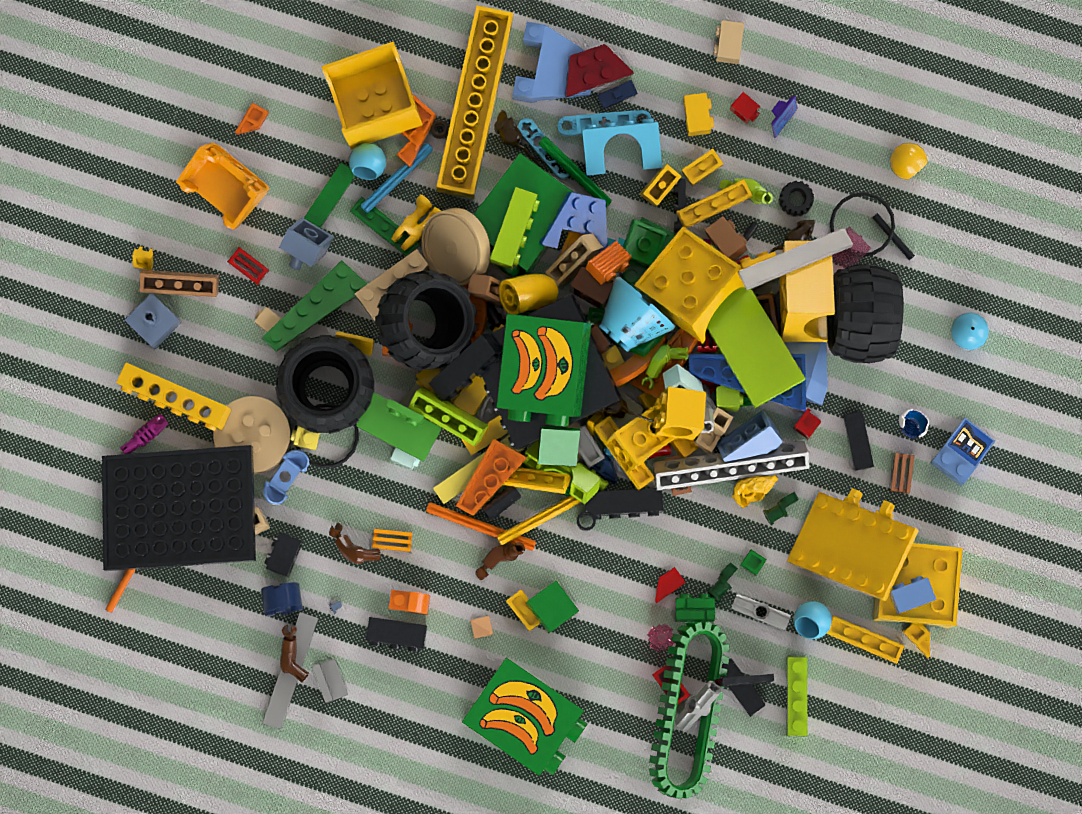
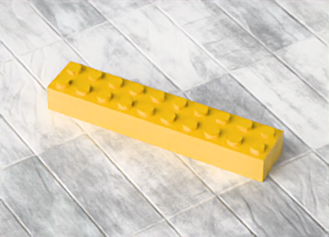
M476 5L437 181V192L470 199L475 198L514 20L512 12Z

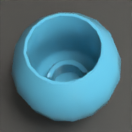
M363 143L352 150L349 156V167L355 176L365 180H374L384 172L386 156L384 151L377 145Z
M964 313L958 316L952 324V339L962 349H978L988 339V324L978 314Z
M807 601L797 608L793 622L801 636L808 639H818L830 630L832 617L829 609L824 604L818 601Z

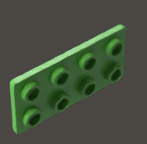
M373 393L370 406L356 425L359 429L423 462L441 431L440 426L426 420L424 416L376 393Z

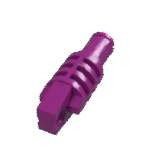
M161 414L157 415L134 432L133 438L121 446L120 449L124 454L133 453L140 446H146L169 423Z

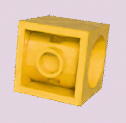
M668 386L655 400L657 417L654 418L653 427L656 428V435L694 440L704 430L706 392Z

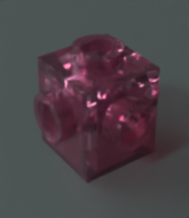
M665 623L662 626L660 624L657 627L652 626L647 634L650 637L648 639L649 647L657 652L660 650L664 652L666 648L668 649L669 646H673L674 642L671 641L674 635L672 633L673 629ZM659 634L665 635L664 641L658 639Z

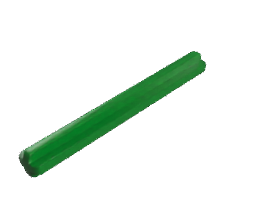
M545 136L539 141V145L592 197L606 200V207L609 206L612 199L548 137Z

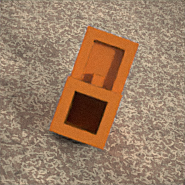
M391 589L388 609L428 615L431 596L423 593Z

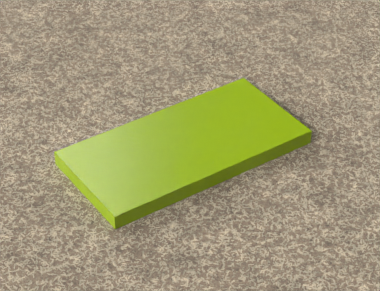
M741 287L727 296L711 317L707 330L752 405L756 408L805 381V377L752 289L746 290L745 287Z

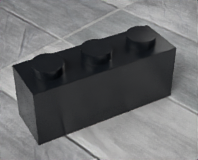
M369 617L366 641H370L372 646L381 647V643L389 644V648L400 649L401 646L408 647V651L419 652L420 649L425 647L428 626Z

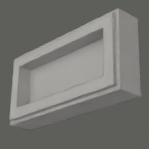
M584 425L580 428L578 452L588 468L603 460L605 456Z

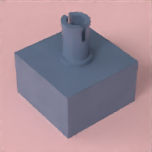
M301 217L287 229L279 248L293 256L289 266L295 270H300L303 262L310 267L317 263L326 254L334 236Z
M152 293L125 319L127 324L154 350L181 324L180 320Z

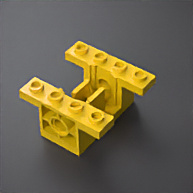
M644 392L638 397V400L646 409L641 415L654 420L657 417V410H655L656 398ZM609 416L594 426L593 429L638 490L655 479L644 464L655 452L671 443L679 456L686 458L699 449L698 446L694 445V440L660 436L652 433L650 428H654V422L637 417L619 429Z

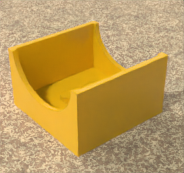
M394 41L321 66L338 111L342 133L351 150L360 144L372 143L423 125Z
M682 227L634 286L642 295V298L649 304H653L671 322L703 343L706 340V328L716 309L733 291L744 287L738 275V271L743 269L730 258Z
M785 241L782 253L810 241ZM832 255L779 277L781 339L783 342L828 341L827 315L835 314Z
M913 543L893 586L904 583V586L911 584V579L922 576L923 579H929L936 600L897 614L890 594L886 601L875 597L873 621L909 622L944 628L957 626L963 548Z

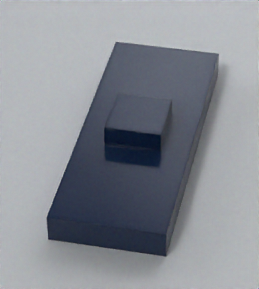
M632 80L597 95L603 109H606L638 93Z

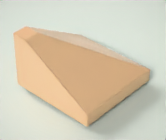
M489 616L470 620L474 639L493 635Z

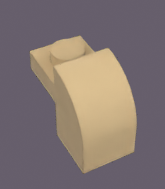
M718 407L713 412L714 430L710 433H700L694 442V445L709 454L713 451L718 440L726 432L734 418Z

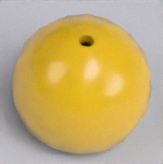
M911 142L902 143L897 146L890 157V167L893 173L900 179L909 180L928 163L927 154L924 149L918 144Z

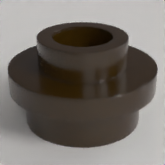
M436 120L433 122L430 133L434 138L443 139L448 135L449 127L445 121ZM438 127L443 128L441 133L436 132Z

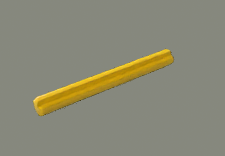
M572 495L499 534L497 540L501 545H504L581 503V501Z

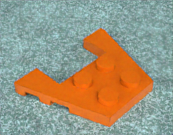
M415 95L413 97L423 125L401 132L409 142L396 154L408 167L412 166L436 118V114Z

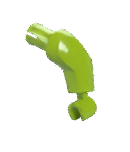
M734 178V182L726 179L720 182L719 188L725 189L744 179L753 195L752 198H749L753 203L770 204L773 200L772 194L766 192L753 179Z
M669 344L661 346L649 363L646 371L648 377L642 380V386L645 387L646 382L650 381L649 390H652L655 387L653 378L659 377L663 367L671 359H688V347L677 348L671 347Z

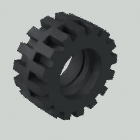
M803 181L789 182L783 187L779 196V204L782 210L794 217L806 214L813 205V190L809 188L807 183L804 184ZM794 191L801 192L804 195V203L800 206L792 205L789 202L790 193Z

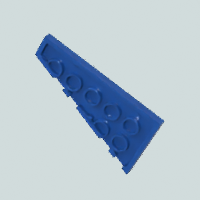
M689 354V373L693 376L745 393L722 354ZM791 354L803 373L805 381L772 398L770 401L806 412L805 354Z

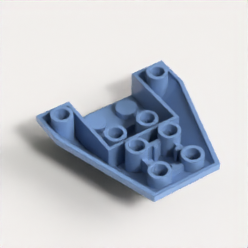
M784 342L790 354H805L806 401L822 406L828 388L826 342Z

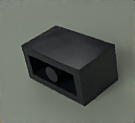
M281 532L279 536L275 535L271 545L274 547L271 554L268 553L264 562L267 565L266 569L289 578L303 542Z

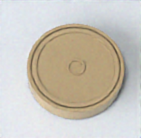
M449 208L435 213L427 220L422 232V251L431 271L449 275L458 281V285L469 283L472 274L483 275L490 261V243L483 225L472 213L461 208Z
M256 396L239 398L228 404L227 407L232 411L223 430L221 431L216 428L213 431L215 448L252 445L254 474L264 473L275 468L282 462L283 456L288 453L291 444V427L284 412L272 401Z

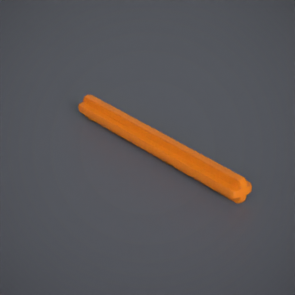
M431 502L426 509L427 513L495 538L506 531ZM521 535L509 541L512 544L520 542L525 546V549L533 551L536 545L534 540Z

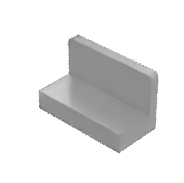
M335 659L312 666L325 703L348 695Z

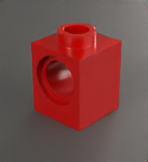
M744 92L730 106V111L746 124L750 120L754 122L760 115L758 112L760 105Z

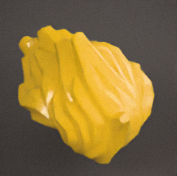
M762 475L742 478L736 483L731 497L739 506L745 508L750 502L761 501L774 486L778 477L776 475Z

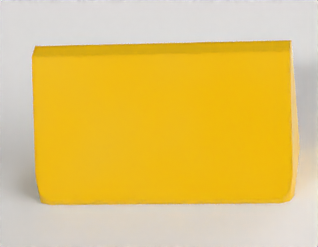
M339 331L336 332L335 337L344 338L352 342L364 355H372L375 344L373 339Z

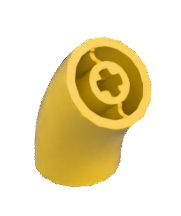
M545 274L521 275L504 280L499 285L501 304L505 311L512 315L539 310L555 302L558 297L556 282Z

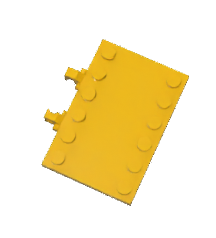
M852 488L848 497H845L843 501L818 492L787 562L886 601L919 530L893 520L894 515L892 512L895 505L891 502L884 500L880 511L876 510V513L860 507L859 502L863 494Z

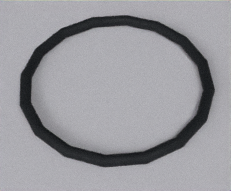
M867 192L853 193L842 199L833 209L830 219L831 233L834 232L833 222L835 215L844 202L853 197L860 196L877 199L886 207L890 214L891 230L888 239L880 248L868 253H857L848 249L843 250L847 254L857 257L873 256L884 250L892 240L895 230L894 214L888 203L878 195Z
M332 403L317 404L315 406L318 408H335L338 405ZM357 424L353 425L355 441L352 450L344 459L334 464H319L309 459V464L319 468H333L345 463L355 452L359 441Z

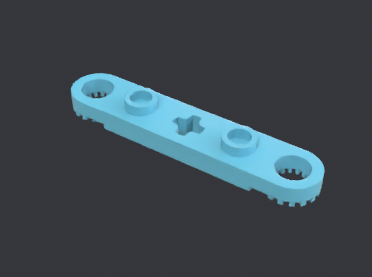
M646 110L566 116L558 121L557 129L563 136L582 135V129L586 128L585 125L597 124V127H603V125H599L603 118H606L608 122H616V125H623V121L635 120V123H638L637 117L640 115L646 116L647 119L652 117ZM565 121L570 122L572 129L569 131L563 130L561 127L562 123Z

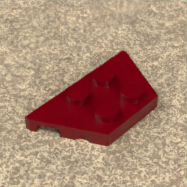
M606 44L570 55L565 97L567 98L632 76L634 72Z

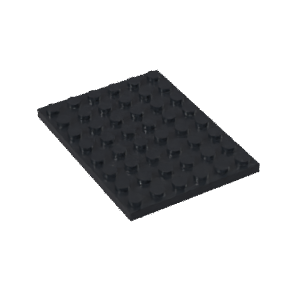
M244 445L102 456L103 570L117 571L256 561L253 446Z

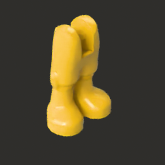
M423 195L417 197L415 211L404 218L402 224L391 238L392 241L397 242L405 232L410 235L401 246L404 251L422 238V232L427 220L435 213L441 211L436 207L430 211L432 203ZM430 211L425 220L418 224V221Z

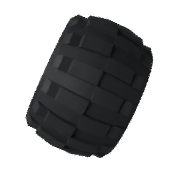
M858 264L847 266L845 269H838L833 275L835 314L827 315V343L829 350L834 356H840L843 360L853 363L870 364L881 362L885 358H892L898 350L903 326L904 298L900 277L896 272H889V269L876 265Z
M425 270L409 273L392 283L387 288V294L381 296L377 306L379 313L375 317V327L378 326L380 335L378 338L381 345L387 347V353L396 361L403 362L406 366L419 370L436 369L449 365L470 346L472 342L470 340L471 336L475 335L477 328L474 314H477L475 304L471 303L469 299L471 295L462 285H458V281L449 275ZM413 300H420L428 304L436 318V327L433 335L423 343H419L415 339L408 323L409 307Z
M320 335L301 340L298 345L290 348L284 355V359L277 369L275 390L282 410L297 426L317 434H332L340 432V430L349 426L351 427L359 421L371 404L375 381L368 359L352 342L332 335ZM319 367H335L343 372L348 380V394L345 400L335 408H318L306 396V380L311 372Z

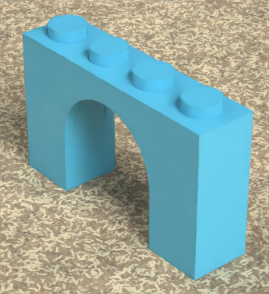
M653 118L642 119V123H635V120L623 121V125L609 122L604 123L605 127L589 124L585 125V129H582L586 175L606 174L604 147L607 141L617 134H629L638 141L643 170L662 168L658 122H654Z

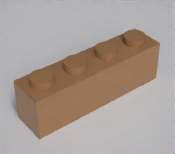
M143 270L140 273L139 292L217 297L219 294V275Z

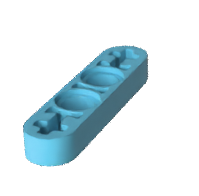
M522 119L518 124L522 137L558 179H567L570 174L567 171V174H559V167L557 165L555 167L552 166L557 162L555 160L548 161L545 158L547 152L541 146L537 147L533 144V140L536 137L543 138L545 135L531 119ZM523 124H530V131L532 133L537 131V133L533 134L529 139L530 133L527 130L522 131Z

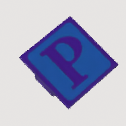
M795 95L791 96L788 102L779 100L771 110L775 116L771 123L774 138L777 137L798 109Z

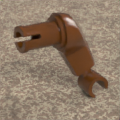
M336 523L335 529L331 525L329 535L337 538L335 544L344 558L355 564H362L364 561H380L381 555H377V553H380L379 549L364 550L361 546L354 545L347 535L341 536L340 533L343 528L340 523Z
M517 542L492 548L482 560L484 565L476 570V576L479 580L485 579L489 575L486 571L487 568L492 570L499 562L516 560L518 555L524 553L522 551H525V546Z
M288 625L282 628L284 638L281 649L280 668L284 674L290 673L302 683L307 678L309 672L296 663L297 642L296 636L293 634L296 633L297 628L293 626L291 627V632H289Z

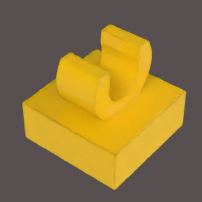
M141 246L138 249H134L133 267L152 270L153 249L150 248L149 252L143 251Z

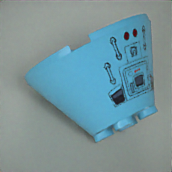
M617 276L615 278L599 327L607 334L610 331L609 337L616 343L621 341L619 345L628 352L631 348L675 328V325L653 304H649L642 298V295L621 277Z

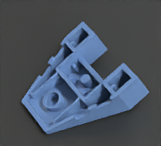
M527 22L523 45L540 48L541 50L535 79L516 76L513 100L535 103L543 100L550 101L566 98L569 56L585 50L546 25ZM591 89L567 98L588 96L591 94Z

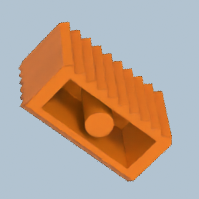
M615 241L590 259L585 269L601 285L606 281L609 283L616 277L617 272H624L630 266L631 255L623 249V246L618 241Z

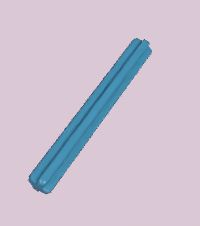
M425 143L420 148L412 166L408 167L404 163L361 204V208L366 213L372 210L433 151V148L428 143Z

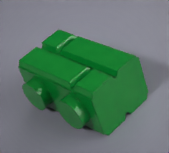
M679 594V598H675V622H714L715 598H710V594H699V598H691V594Z

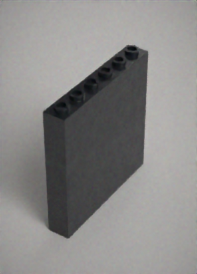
M572 294L527 315L530 317L587 323L575 296ZM506 326L490 333L502 350ZM591 330L581 416L569 417L568 426L623 400ZM503 352L499 355V360L492 365L486 366V371L479 376L480 378L483 377L485 382L484 389L488 395H491L494 401L492 406L496 413L499 412L502 418L500 423L503 429L508 431L510 435L508 440L516 450L540 440L541 426L567 427L545 424L546 414L531 412L530 422L508 420V409L497 408Z

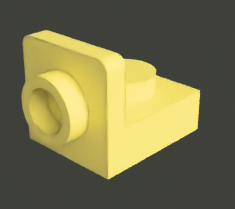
M298 426L297 430L293 429L291 441H294L293 446L316 451L320 433H313Z

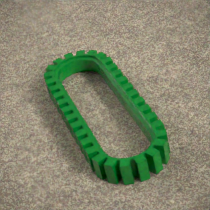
M703 621L687 622V626H680L677 629L679 634H674L671 641L676 643V646H669L668 653L674 654L673 659L667 658L666 665L672 666L671 671L665 670L664 678H669L670 680L669 683H662L661 690H667V695H660L659 701L665 703V708L658 707L657 713L663 715V720L656 719L655 726L661 727V732L654 731L653 738L659 739V744L652 743L651 748L652 751H657V756L650 755L649 763L655 764V767L649 768L650 776L655 777L651 780L654 787H658L657 791L661 794L678 799H688L693 797L692 793L698 794L702 790L699 784L705 785L708 778L703 776V773H710L711 766L705 765L706 760L712 761L713 753H707L708 748L714 749L715 741H710L709 739L710 736L716 737L717 729H712L711 727L712 724L719 723V717L713 715L714 712L721 711V705L715 703L716 700L723 699V693H720L712 702L710 713L707 716H701L690 777L683 784L674 785L667 775V762L688 644L698 634H703L709 639L712 646V655L707 682L720 679V675L726 676L727 669L722 668V663H729V657L723 656V652L730 651L729 644L723 643L727 640L725 633L720 632L721 628L717 625Z

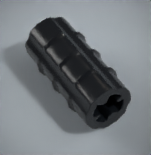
M508 486L484 504L481 509L490 520H493L512 504H515L521 498V495L515 487Z

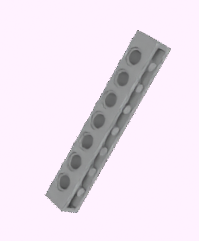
M804 441L780 444L777 449L771 450L766 454L727 462L722 459L720 453L652 462L657 490L810 469L809 452Z

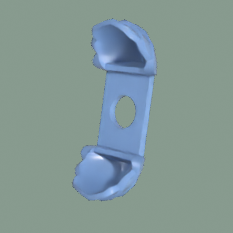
M292 450L283 456L284 461L270 482L266 481L264 484L263 494L268 503L279 505L288 498L286 491L299 472H306L309 466V458L304 451ZM283 471L290 473V479L287 482H282L279 478L280 473Z

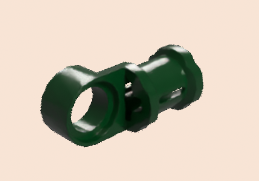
M795 491L780 499L777 505L771 509L763 510L764 516L771 526L781 517H788L785 508L799 500Z
M731 562L719 574L720 576L717 578L718 581L711 589L708 588L706 590L718 602L721 601V597L727 590L732 589L727 581L738 568Z

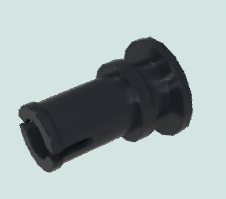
M487 302L488 323L492 324L489 329L493 331L495 327L499 328L501 324L505 325L506 319H501L502 315L498 313L495 306Z

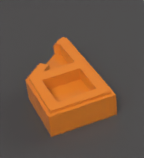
M252 102L237 127L235 134L240 135L260 129L269 111Z

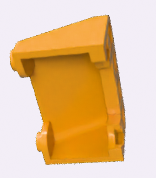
M216 143L200 146L176 181L180 185L181 190L186 193L197 192L224 214L222 216L223 224L233 230L240 226L269 191V186Z

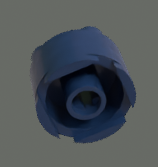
M282 583L279 586L271 585L261 588L265 616H273L276 613L288 615L292 614V612L303 610L299 583Z

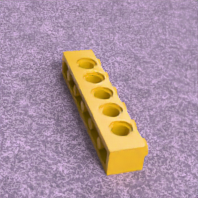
M127 362L116 382L121 386L120 390L128 394H131V392L137 393L138 398L146 402L148 399L155 401L154 405L162 409L165 406L171 408L170 412L178 416L185 414L188 416V420L196 424L201 421L205 423L204 427L215 431L216 428L222 431L232 411L221 403ZM142 379V386L136 388L137 381ZM160 387L159 393L153 395L154 388ZM176 394V400L174 402H170L169 399L171 395ZM193 401V407L187 410V404ZM210 409V415L203 417L204 411Z

